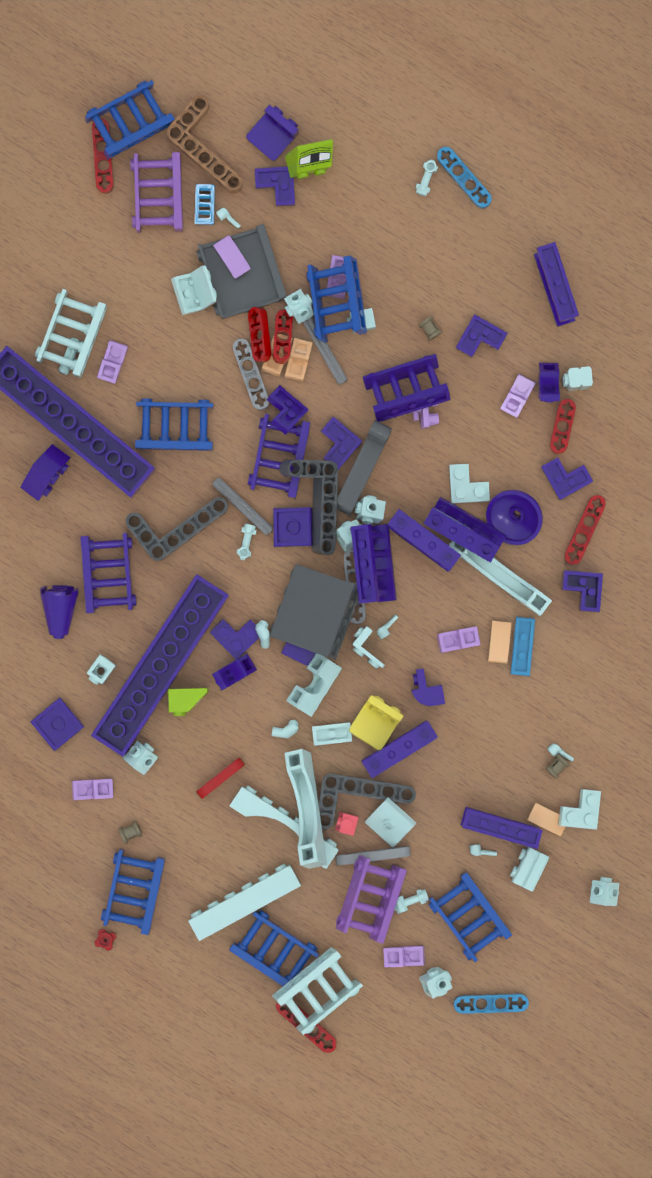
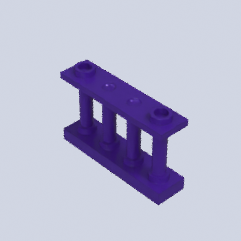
M556 242L536 248L537 253L534 254V258L557 327L576 321L575 317H578L579 313Z
M436 354L424 356L408 363L363 376L365 389L373 390L378 404L373 406L376 421L382 422L451 400L447 383L440 385L434 370L439 368ZM427 372L432 388L422 391L416 375ZM409 377L414 393L403 396L398 380ZM391 383L396 399L385 402L379 386Z
M265 414L264 418H260L259 429H262L254 472L249 474L247 485H250V490L255 491L256 485L285 490L286 493H289L288 498L296 499L300 477H292L291 482L287 481V483L257 476L259 466L280 470V464L282 463L261 459L263 447L293 453L292 455H296L295 460L304 459L310 422L303 421L302 425L294 426L288 432L300 437L298 444L289 445L265 440L267 429L280 431L271 421H268L269 414ZM291 464V466H290V471H291V473H292V471H293V466H292V464Z
M442 497L439 498L423 523L490 563L507 536Z
M398 509L387 524L390 530L447 572L451 570L461 554L400 509Z
M387 524L351 526L359 604L397 600L389 526Z
M123 533V540L93 542L89 536H80L86 613H95V609L101 606L128 605V610H133V606H136L137 603L136 594L132 595L129 549L132 548V538L128 537L127 533ZM124 547L125 559L100 561L91 559V552L94 549ZM125 566L126 578L103 580L93 578L92 571L96 568ZM127 585V597L106 599L94 597V590H97L98 587Z
M426 720L361 761L371 778H374L434 741L438 736Z
M465 807L460 824L462 828L538 849L543 832L538 827Z

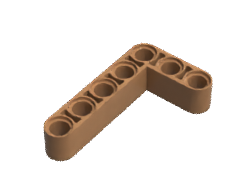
M197 95L168 127V139L227 191L234 194L238 193L243 186L241 177L190 134L208 113L210 107L205 96ZM203 101L206 106L203 109H197L195 107L196 103ZM185 116L193 117V121L190 124L184 123L183 119ZM179 130L181 135L178 138H172L171 132ZM189 142H193L196 145L191 151L185 149L186 144ZM208 155L210 160L207 163H202L200 157ZM217 167H222L225 171L222 175H216L214 170ZM232 179L239 181V185L235 188L228 185Z

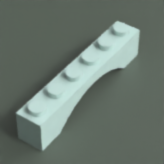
M451 541L449 544L451 548L461 554L460 558L536 615L541 616L552 602L550 598L510 571L495 558L490 563L454 541Z
M304 749L286 752L287 773L294 789L299 812L300 833L297 847L300 866L311 869L327 865L312 755Z
M248 785L246 788L241 787L230 804L231 808L245 817L264 816L276 819L286 824L299 836V818L295 817V819H292L288 816L289 812L282 807L277 809L272 806L273 801L265 796L260 798L256 795L257 791ZM330 838L327 840L323 839L327 865L322 867L325 869L328 868L339 851L336 847L337 843Z

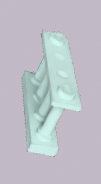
M63 289L56 296L55 304L57 306L42 346H38L35 357H37L36 361L39 364H42L45 358L70 367L73 370L72 374L75 377L81 378L107 310V305L101 302L97 306L94 305V307L67 298L68 292ZM63 305L91 314V317H93L91 324L86 325L61 316L60 313ZM60 323L84 332L86 335L85 341L79 343L54 334L56 324ZM50 340L78 350L77 352L80 353L78 359L73 361L48 352L47 348Z
M332 947L272 995L279 1005L286 1004L301 1023L296 1029L302 1035L313 1031L316 1024L349 997L355 996L363 986L356 979L352 982L337 963L338 959L341 958L340 954ZM328 967L333 969L345 985L337 994L323 977V972ZM313 980L318 981L330 998L322 1006L308 989V984ZM298 992H302L315 1010L308 1018L304 1016L292 1000L293 996Z

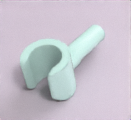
M221 208L216 212L221 221L227 218L237 229L241 226L232 218L227 209Z
M394 615L388 623L377 630L380 639L390 634L387 628L398 619L397 615Z
M552 744L547 748L554 757L559 753L571 762L574 760L572 756L565 753L557 744Z
M480 844L470 845V853L472 855L497 856V851L481 850Z

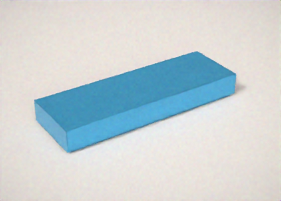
M516 617L510 674L530 676L535 619Z

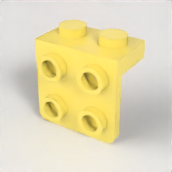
M371 695L349 728V732L376 750H381L404 715L401 714L398 708L386 705L385 701L379 696Z

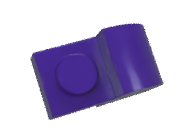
M539 363L538 395L540 401L547 403L560 401L558 363Z
M246 654L212 675L222 691L257 669L249 655Z
M424 668L417 669L416 674H413L414 685H418L419 689L411 690L414 698L426 706L445 704L442 685L427 687Z

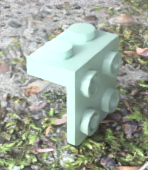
M205 265L200 266L189 274L176 276L171 279L182 315L202 311L216 302L217 294L212 287L211 274Z
M367 626L364 629L360 627L354 634L356 639L352 643L354 646L352 650L361 657L366 655L369 658L367 662L376 669L379 666L383 668L385 665L361 647L372 633V630Z

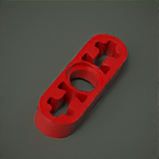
M253 307L248 313L252 356L257 362H267L272 354L267 312L264 308ZM259 330L262 331V337L260 340L257 337Z
M285 309L278 311L275 318L272 357L278 364L287 363L291 352L293 316L290 317ZM282 316H286L287 319L285 327H282ZM279 333H285L287 334L288 339L286 341H281L278 339L277 335ZM280 346H281V347H284V349H283V354H284L283 358H280V355H279Z
M564 399L558 405L550 441V449L555 454L563 453L568 446L576 411V405L570 399ZM566 403H569V407L572 408L567 413V417H571L570 420L559 418V415H564L565 409L562 406H565ZM560 421H565L568 424L567 431L561 432L558 430L557 425ZM555 433L561 436L566 435V439L562 437L561 444L564 447L556 450V446H553V443H557L559 436L555 437Z
M239 757L197 790L196 793L203 799L245 765Z

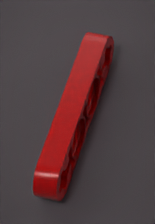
M101 118L103 124L106 126V129L110 134V127L108 122L105 119ZM93 122L92 136L96 186L101 193L107 194L114 187L112 158L107 160L104 151H98L97 144L105 141L103 137H100V132L96 129V125ZM103 160L109 163L108 169L104 171L98 168L99 162ZM99 174L106 175V181L110 183L107 189H103L100 186L103 183V177H99Z
M595 495L589 499L564 555L565 561L568 564L575 565L581 561L605 509L606 502L602 496ZM597 499H599L600 504H602V507L596 508L595 513H599L598 516H596L593 513L587 512L588 509L592 511L594 507L592 501H596ZM586 516L593 517V526L587 527L584 524ZM582 533L586 536L584 544L576 542L577 534ZM572 544L583 548L582 552L578 549L576 553L578 559H574L573 562L570 561V556H568V553L574 552L575 548L571 547Z
M276 1002L277 1011L294 1027H297L299 1024L294 1021V1014L292 1013L288 1017L289 1011L287 1009L281 1010V1005ZM298 1006L304 1016L308 1018L310 1015ZM319 1023L315 1025L319 1029L318 1035L304 1034L325 1053H331L336 1048L337 1042L334 1036ZM322 1032L326 1034L323 1036L325 1040H332L331 1048H324L325 1043L321 1039L319 1043L316 1041L320 1038Z

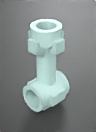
M434 160L424 162L423 168L425 173L421 184L416 185L415 193L426 196L429 193V181L432 174L437 172L438 169Z
M244 524V527H242L241 532L244 533L241 548L237 549L236 553L239 555L240 560L245 561V559L251 557L249 546L252 535H256V526Z
M417 890V895L406 899L403 896L398 897L394 910L397 911V914L407 911V906L417 902H421V904L426 903L429 900L426 890Z

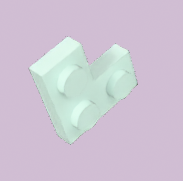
M469 464L449 465L451 503L490 501L489 482L470 483Z
M580 789L579 807L560 806L558 825L597 830L601 791Z

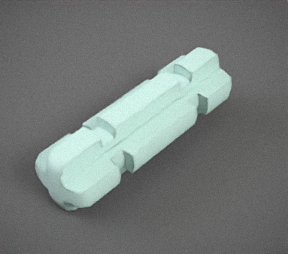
M71 338V340H74V341H77V342L80 343V340H78V339H76V338ZM67 347L64 357L74 361L77 350ZM60 364L59 372L67 375L70 367Z

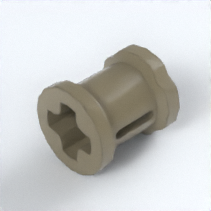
M433 316L428 317L418 325L428 336V341H431L443 332L434 323Z
M557 754L556 759L544 768L553 777L558 779V775L570 765Z
M134 821L132 825L125 828H118L125 844L128 843V840L137 836L142 837L137 821Z

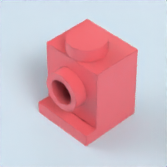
M340 811L335 830L354 836L358 816Z

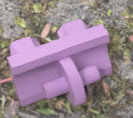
M428 407L408 413L413 414V421L419 420L420 413L421 429L439 424L438 413L429 414Z

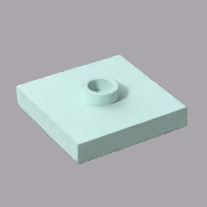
M388 797L365 821L391 847H394L416 824L409 815Z

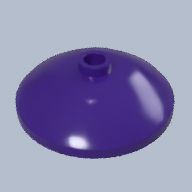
M519 490L502 491L493 497L486 510L487 524L506 534L507 536L503 542L507 544H526L532 541L541 530L543 523L541 508L536 500L525 492ZM515 511H519L521 515H517Z

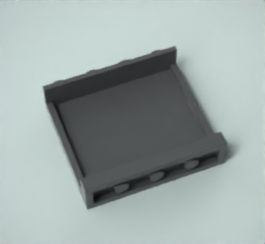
M264 224L256 226L257 228L230 236L251 268L236 279L233 278L213 246L220 240L204 245L198 244L199 250L196 253L199 262L203 261L211 274L212 287L217 294V304L213 306L216 316L220 315L222 320L248 312L253 307L261 308L283 301L287 297Z
M296 564L291 572L290 582L285 588L283 601L278 607L276 620L271 626L270 637L336 660L358 601L357 585Z

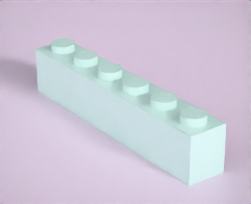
M284 863L275 868V873L271 875L266 873L258 877L259 881L252 884L249 882L241 887L242 891L238 893L233 891L225 895V900L219 903L216 900L207 905L209 909L203 912L197 910L190 915L192 918L188 922L198 940H203L300 887L301 883L291 865L286 866Z

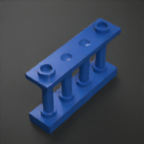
M152 80L139 83L136 89L98 109L96 107L90 109L87 115H85L86 124L93 121L107 144L104 149V155L107 160L163 131L175 120L171 113L168 115L163 114L150 92L154 85ZM141 94L144 95L156 116V121L151 124L149 122L146 123L133 100ZM127 103L140 126L138 131L135 133L129 131L117 107ZM108 112L111 113L123 134L122 140L118 142L113 141L100 116Z
M351 255L343 257L344 263L342 266L318 271V268L313 265H307L308 272L306 276L310 283L316 323L314 333L316 338L324 343L328 342L327 334L352 329L359 335L367 333L357 259ZM342 273L346 275L347 282L345 284L320 289L319 279ZM342 292L348 293L349 300L347 303L323 308L322 297ZM347 310L351 312L352 319L350 321L330 326L325 325V315Z
M143 398L141 402H136L137 407H143L142 437H140V440H135L136 449L213 451V442H209V438H207L208 409H214V404L210 403V400H198V403L152 402V399ZM150 408H162L161 437H159V441L151 440ZM169 408H181L180 438H178V441H171L169 437ZM189 408L200 409V432L197 441H190V438H188Z
M120 849L119 853L115 852L113 864H116L107 909H103L101 920L104 921L103 926H107L109 920L138 926V928L142 929L141 934L149 935L165 858L157 857L156 861L150 862L123 856L124 849ZM121 863L150 869V872H154L152 880L146 881L119 875ZM117 882L147 888L146 890L150 891L148 899L145 898L143 900L115 894ZM113 901L143 907L142 909L146 910L145 916L139 919L111 913Z
M465 871L460 875L462 880L459 885L437 901L431 896L429 898L431 903L428 905L434 913L439 912L465 948L462 952L467 959H473L476 962L478 959L474 954L497 937L501 938L504 936L505 939H508L512 934ZM470 889L473 893L471 900L447 917L440 907L462 891ZM481 904L485 910L482 913L483 915L458 932L452 923L477 905L478 907ZM492 920L496 925L493 928L494 931L469 948L463 938L485 922Z
M262 910L259 912L254 911L253 916L257 919L241 943H233L229 949L230 952L282 986L300 973L311 955L315 957L319 955V952L316 951L318 948L310 942L305 944L269 920L270 916ZM264 922L273 930L259 951L252 955L247 951L249 949L248 945ZM280 933L289 940L275 962L269 966L263 962V957ZM297 944L305 949L290 974L284 976L280 973L281 969L279 968L294 945Z

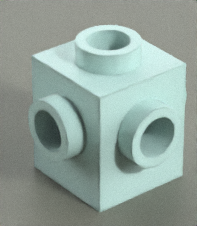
M301 289L284 298L287 304L285 310L290 317L293 316L298 324L314 316V311L311 307L313 302L308 294L304 295Z
M370 495L363 497L355 506L356 519L362 520L364 524H379L384 518L386 501L377 500V497Z
M357 519L352 522L346 521L336 530V540L344 552L353 548L351 526L363 525L359 524Z
M136 741L123 759L138 772L145 775L158 759V756L153 753L155 749L148 743L143 745Z
M608 877L592 880L590 903L617 906L619 883L612 882V878Z
M433 967L426 974L419 977L425 994L433 999L437 996L445 995L448 990L453 988L450 983L452 978L449 972L439 967Z

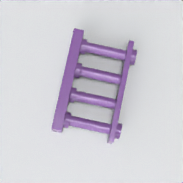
M172 152V158H169V160L139 161L138 153L134 154V159L130 160L131 171H134L136 216H132L133 228H136L137 233H141V226L171 225V227L174 226L175 232L183 231L180 152ZM169 168V170L173 169V177H169V179L140 180L139 169ZM170 187V189L173 188V196H170V198L140 199V188ZM170 206V208L174 207V215H170V217L141 218L140 207Z
M359 855L354 864V873L341 913L336 920V929L343 933H347L348 927L370 933V939L384 943L407 870L393 864L390 870L369 864V858ZM366 872L387 877L386 886L380 888L363 883ZM360 890L380 895L382 897L380 905L376 907L358 902ZM354 909L375 914L374 923L369 925L351 920Z

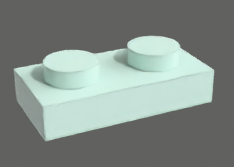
M350 722L312 726L314 746L352 742V734L349 732Z

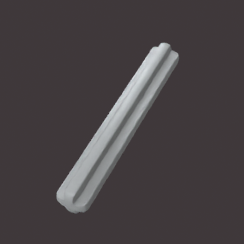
M310 317L303 321L304 326L337 383L340 385L346 382L347 377L328 344L316 338L314 333L316 324L313 318Z
M218 477L213 482V486L265 535H268L273 530L272 526L221 478Z

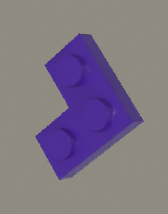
M288 167L255 169L256 189L275 188L276 207L295 205L294 179L290 178Z
M474 314L455 349L471 358L481 341L499 350L508 333Z
M280 385L267 398L272 405L281 411L271 423L285 435L309 410Z
M334 417L321 430L326 437L335 443L323 459L336 463L339 470L362 443V440Z
M559 458L541 466L559 500L593 482L585 465L568 474Z
M223 619L210 632L236 660L259 639L255 630L256 625L252 620H249L236 632Z

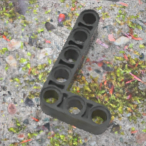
M374 420L367 439L337 498V510L349 516L351 515L391 434L392 428Z
M284 460L279 468L283 476L313 478L312 550L318 555H331L336 547L338 467L333 461ZM291 464H292V466H293V471H292V473H291V471H290V466H291ZM308 465L310 466V472H309V473H308V471H307ZM324 504L326 505V510H325V512H324V510H323ZM323 543H325V549H324V550L322 549V544H323Z
M221 497L213 499L160 540L138 513L129 514L126 518V525L148 555L155 561H162L223 516L228 510V504ZM218 501L225 504L221 512L214 509V505ZM201 513H207L209 515V521L206 523H201L199 521V515ZM132 517H139L140 524L137 527L130 525ZM187 524H191L194 527V531L190 535L185 534L183 531L184 526ZM144 532L151 533L152 538L149 542L142 541L141 536ZM171 536L178 537L179 542L176 546L169 545L168 539ZM156 547L163 549V555L159 558L153 556V550Z
M329 773L324 776L322 781L319 811L320 817L328 815L331 821L328 825L321 824L322 829H328L333 825L338 793L386 800L387 797L383 795V788L391 786L394 792L388 798L394 802L411 803L415 800L416 792L408 785ZM328 777H334L337 781L336 785L332 788L328 787L325 783ZM347 780H353L356 784L355 788L351 791L347 790L344 786ZM367 783H372L375 787L374 791L370 794L364 792L363 789ZM405 789L412 791V797L408 800L402 798V791ZM325 796L333 798L334 802L331 806L323 804L322 800Z

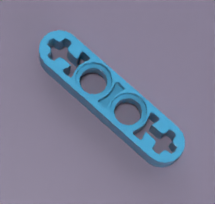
M442 147L437 153V160L478 208H487L492 200L490 193L451 148ZM442 152H444L445 154L449 152V159L452 162L454 159L456 160V162L452 163L450 168L447 167V165H449V161L447 159H441ZM459 165L463 168L464 172L462 175L457 176L453 173L452 169L455 166ZM473 180L476 183L475 189L468 190L465 187V182ZM480 188L479 194L482 197L487 196V203H479V196L476 194L473 197L471 194H474Z
M521 993L460 995L455 998L453 1005L455 1010L462 1014L522 1012L527 1009L529 1001ZM508 997H512L511 1001H518V998L521 997L525 1004H522L521 1008H518L517 1004H511L512 1008H509ZM482 998L487 1001V1006L484 1009L477 1008L476 1002L478 999ZM498 998L506 1000L504 1008L500 1009L495 1006V1001ZM461 999H464L465 1003H471L470 999H473L474 1010H470L471 1006H464V1009L461 1010L457 1003H460Z

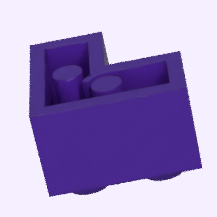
M52 444L34 462L20 488L38 501L43 496L47 497L53 489L51 485H54L59 479V474L63 475L69 468L67 463L71 457Z
M564 570L562 573L561 590L580 592L579 611L600 612L603 573Z

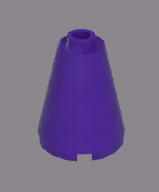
M53 585L52 589H47V586H43L40 588V595L49 634L53 635L55 639H63L65 635L69 634L78 597V588L74 589L73 586Z

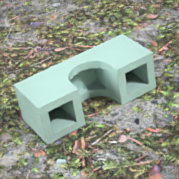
M317 653L307 667L313 673L311 684L305 688L296 685L286 700L311 717L342 669Z

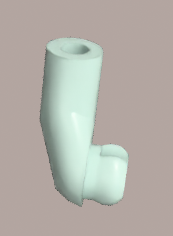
M261 620L256 624L255 630L260 638L261 647L266 649L270 646V634L267 629L269 625L266 621Z
M290 720L289 724L284 728L273 727L272 736L288 739L297 733L299 724L296 720Z

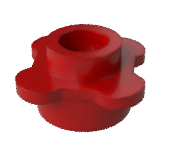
M100 929L98 931L99 936L94 944L96 947H102L110 951L113 948L112 943L116 939V934Z

